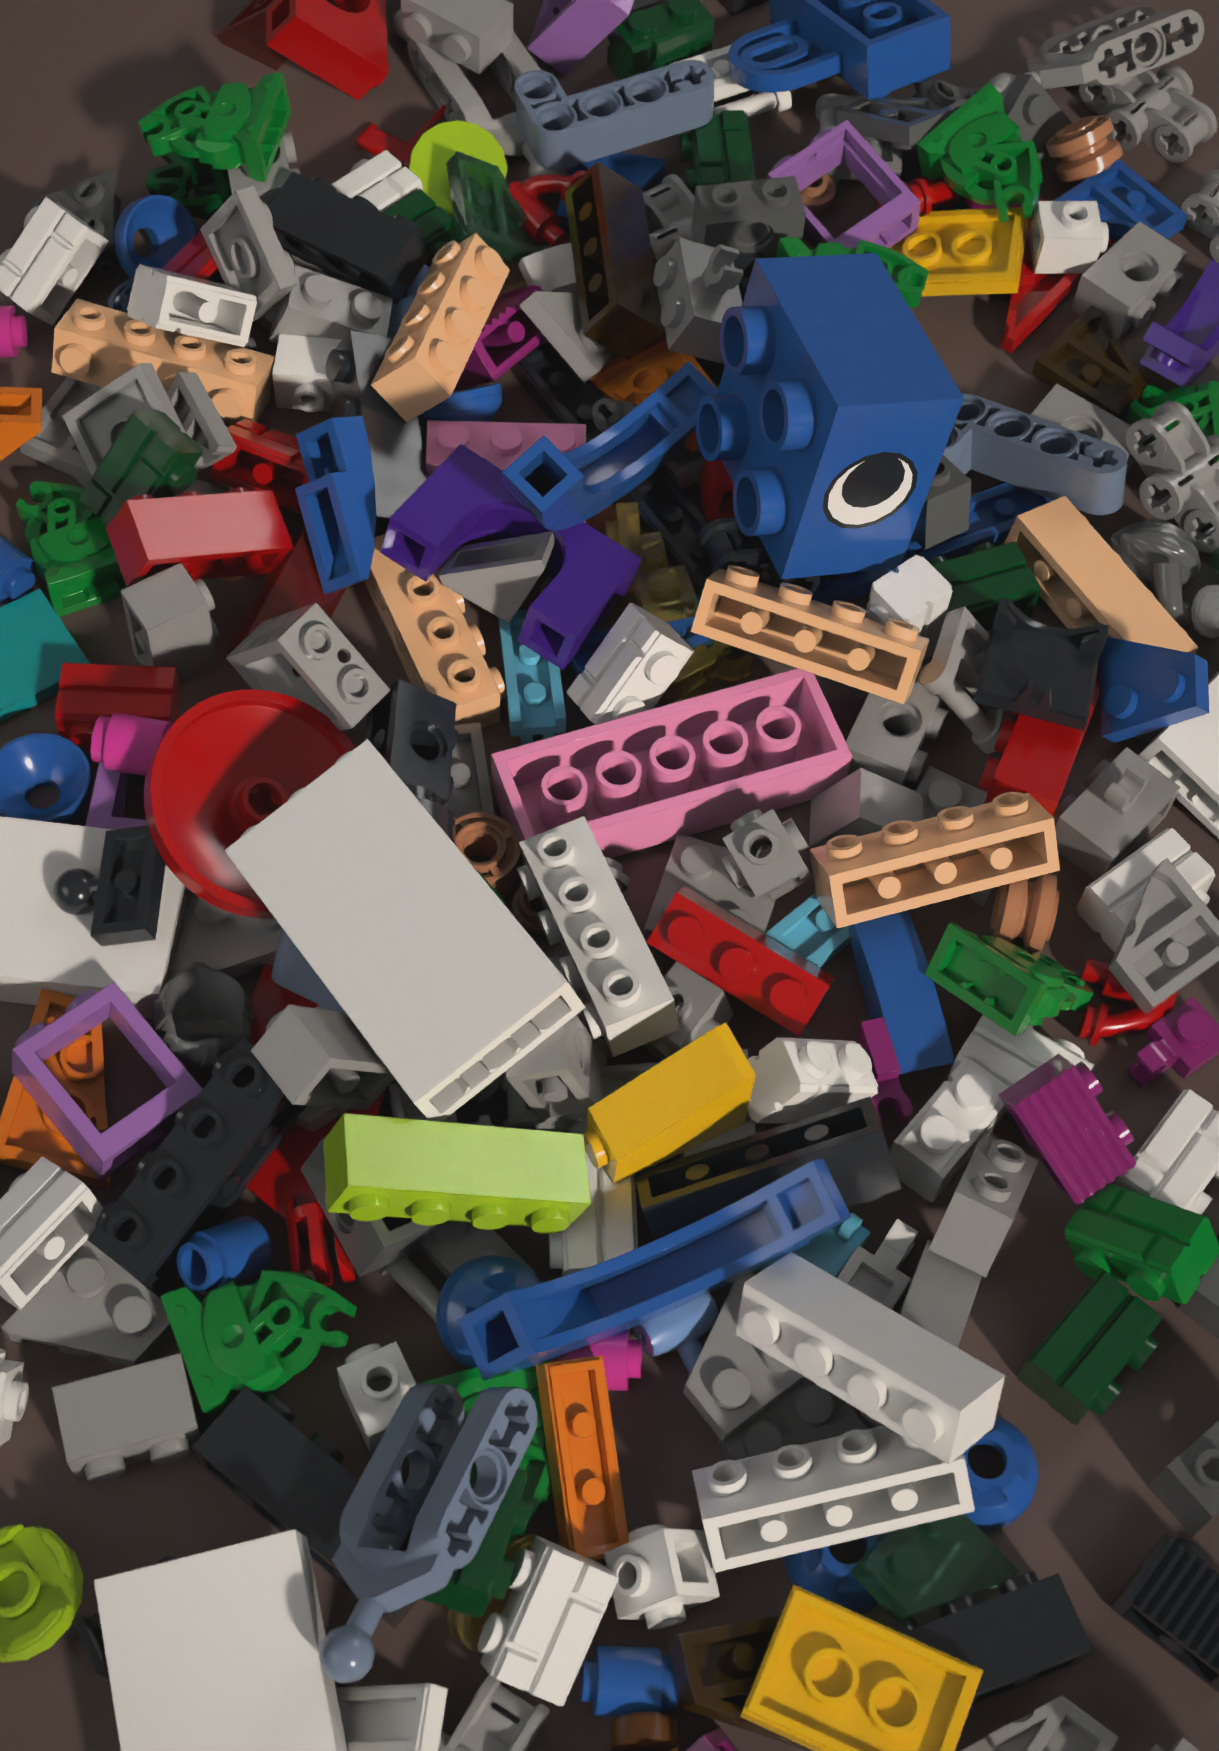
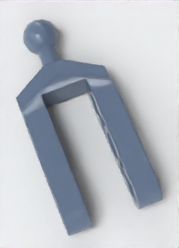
M418 1383L412 1386L404 1395L345 1506L340 1519L339 1534L341 1544L332 1561L359 1600L347 1624L332 1629L321 1641L319 1660L327 1677L339 1683H351L362 1679L373 1665L375 1650L371 1637L383 1613H391L445 1588L453 1571L461 1569L471 1562L534 1436L537 1426V1409L530 1393L521 1388L489 1387L478 1396L464 1424L462 1398L458 1391L450 1385ZM407 1456L410 1470L408 1479L403 1484L401 1466L404 1458ZM475 1462L478 1470L475 1487L471 1489L470 1471ZM414 1523L407 1551H399Z

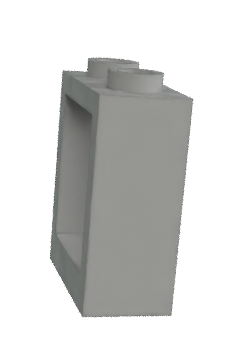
M317 603L262 622L226 657L252 689L268 690L297 698L325 714L340 731L353 728L390 691L388 686ZM339 650H343L347 654V661L345 663L338 659ZM293 667L296 670V676L292 672Z

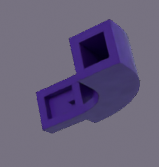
M1210 260L1188 299L1173 319L1165 326H1161L1153 321L1142 339L1150 344L1139 363L1181 387L1193 384L1219 354V264L1213 260Z

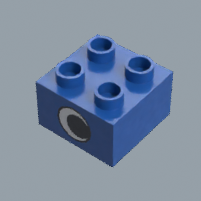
M877 253L755 259L742 306L728 308L722 318L720 349L725 367L717 395H705L700 400L697 408L696 436L700 451L709 462H723L733 482V509L737 525L745 536H759L780 579L895 569L903 561L964 397Z

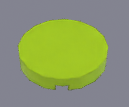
M455 120L437 124L422 134L412 150L409 170L420 178L423 184V191L435 201L436 207L440 206L453 218H466L468 220L480 217L495 206L500 193L505 187L507 163L503 148L492 133L475 123Z
M22 1524L4 1526L0 1529L1 1663L28 1660L51 1648L71 1626L82 1602L83 1573L77 1555L50 1529L38 1526L39 1528L34 1526L24 1527Z

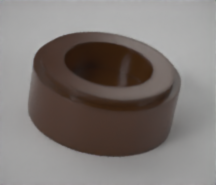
M659 1712L630 1713L616 1718L610 1725L611 1751H678L679 1749L678 1722L668 1714Z

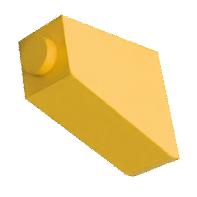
M723 1023L708 1031L588 1108L586 1133L583 1134L585 1151L596 1169L604 1166L613 1184L745 1124L756 1073L727 1023Z

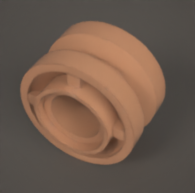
M1109 115L1089 116L1077 120L1060 129L1046 142L1045 145L1050 157L1062 159L1055 167L1060 182L1079 181L1092 177L1109 168L1123 155L1119 140L1107 139V136L1114 129Z
M476 812L457 818L455 820L456 847L502 898H505L515 888L519 879L516 868L520 867L521 848L515 829L505 819L491 813ZM475 855H486L491 860L480 863L471 861L469 858Z
M1044 874L1038 876L1034 882L1025 879L998 886L990 926L994 930L993 936L1012 943L1015 938H1021L1025 949L1034 953H1041L1045 941H1049L1056 919L1059 903V890H1056L1057 876Z

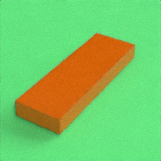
M603 1355L535 1365L560 1546L591 1560L605 1558V1552L629 1543Z

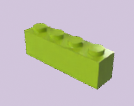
M344 1113L323 1141L327 1212L350 1214L351 1218L358 1221H375L388 1216L412 1218L414 1223L425 1226L438 1225L446 1221L472 1222L474 1227L483 1230H493L507 1225L532 1227L534 1232L541 1234H552L566 1230L591 1205L583 1134Z

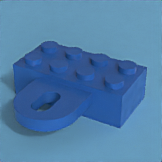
M769 0L771 25L738 38L731 45L728 53L731 78L736 84L748 90L766 93L785 92L801 88L836 74L868 100L882 98L889 95L893 90L912 83L925 82L931 76L951 69L950 15L929 0Z

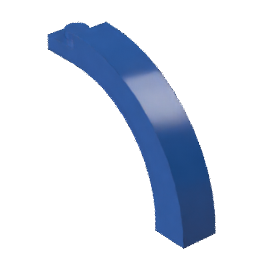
M688 361L625 417L584 445L562 453L543 435L502 471V482L505 488L546 529L559 531L580 524L625 496L684 447L685 440L696 431V413L700 400L705 395H717L718 390Z
M824 1159L812 1160L741 1200L671 1234L578 1272L534 1286L508 1291L457 1319L480 1375L483 1381L578 1350L700 1298L809 1244L810 1239L851 1218V1215Z

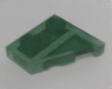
M456 151L448 160L446 166L457 243H461L477 233L489 248L494 249L501 258L518 264L521 258L545 250L543 245L532 246L521 226L528 218L519 202L511 195L509 185L499 167Z
M961 1514L881 1533L850 1573L894 1620L899 1622L922 1614L931 1608L942 1607L958 1598L991 1587L992 1589L999 1587L1002 1583L1016 1577L1020 1571L966 1514Z

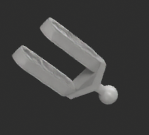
M1128 6L1050 37L1044 41L1038 55L1026 59L1029 72L1024 74H1032L1043 89L1073 85H1114L1196 50L1204 36V23L1198 12L1191 9L1175 8L1157 14L1150 7ZM1183 23L1184 31L1178 34V39H1165L1164 33L1170 34L1178 31ZM1101 31L1105 33L1104 36L1096 39ZM1063 51H1076V53L1064 54ZM1145 51L1142 57L1137 59L1135 54ZM1110 55H1118L1119 60L1104 63ZM1008 72L999 73L992 77L989 82L1000 92L1004 99L1016 76Z
M514 31L513 42L489 65V68L515 105L514 85L518 77L528 71L541 70ZM412 39L408 41V55L413 70L438 108L443 104L446 105L447 108L444 110L448 122L459 120L475 123L492 133L503 148L504 155H524L530 163L528 172L530 177L540 174L567 175V169L549 170L542 167L536 161L518 129L516 112L492 120L482 99L457 63L422 43L415 42Z

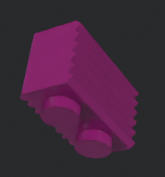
M533 284L503 293L501 298L496 299L458 380L462 387L467 389L468 387L472 388L474 385L477 387L479 384L493 383L547 339L519 306L535 291H543L540 286Z
M1057 1054L998 1095L1058 1189L1076 1205L1083 1203L1085 1198L1093 1196L1095 1191L1103 1189L1107 1183L1113 1182L1116 1177L1124 1175L1126 1170L1134 1168L1136 1161L1126 1147L1134 1141V1138L1115 1111L1112 1110L1108 1114L1104 1113L1095 1098L1103 1092V1089L1086 1064L1081 1061L1074 1065L1062 1055Z

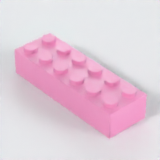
M797 668L491 754V790L502 818L513 826L519 842L585 816L603 855L608 858H614L675 840L678 833L689 836L733 823L741 816L760 809L762 814L771 809L775 811L812 800L824 790L847 777L852 754L815 675ZM521 851L520 865L524 866L525 862Z

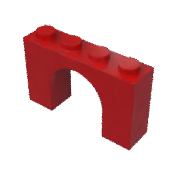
M276 0L266 10V46L358 101L373 87L376 88L382 84L389 70L386 0H334L337 7L326 0Z

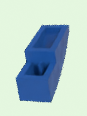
M363 416L331 418L296 434L309 483L295 488L324 594L333 593L369 579L375 541L376 498L371 450Z
M908 910L849 925L848 930L868 1020L884 1017L901 1069L900 1074L955 1063L933 980L924 975L928 963Z

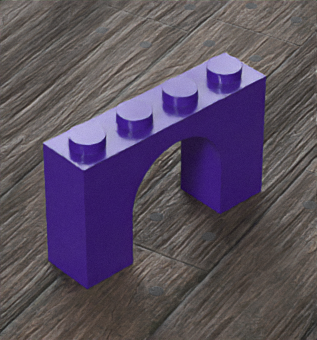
M460 444L390 517L380 553L426 582L459 546L470 540L484 537L507 539L552 531L546 529L505 488L502 482L503 470ZM585 522L567 529L553 531L556 541L546 565L552 581L530 605L517 640L562 670L565 669L628 594L642 560Z

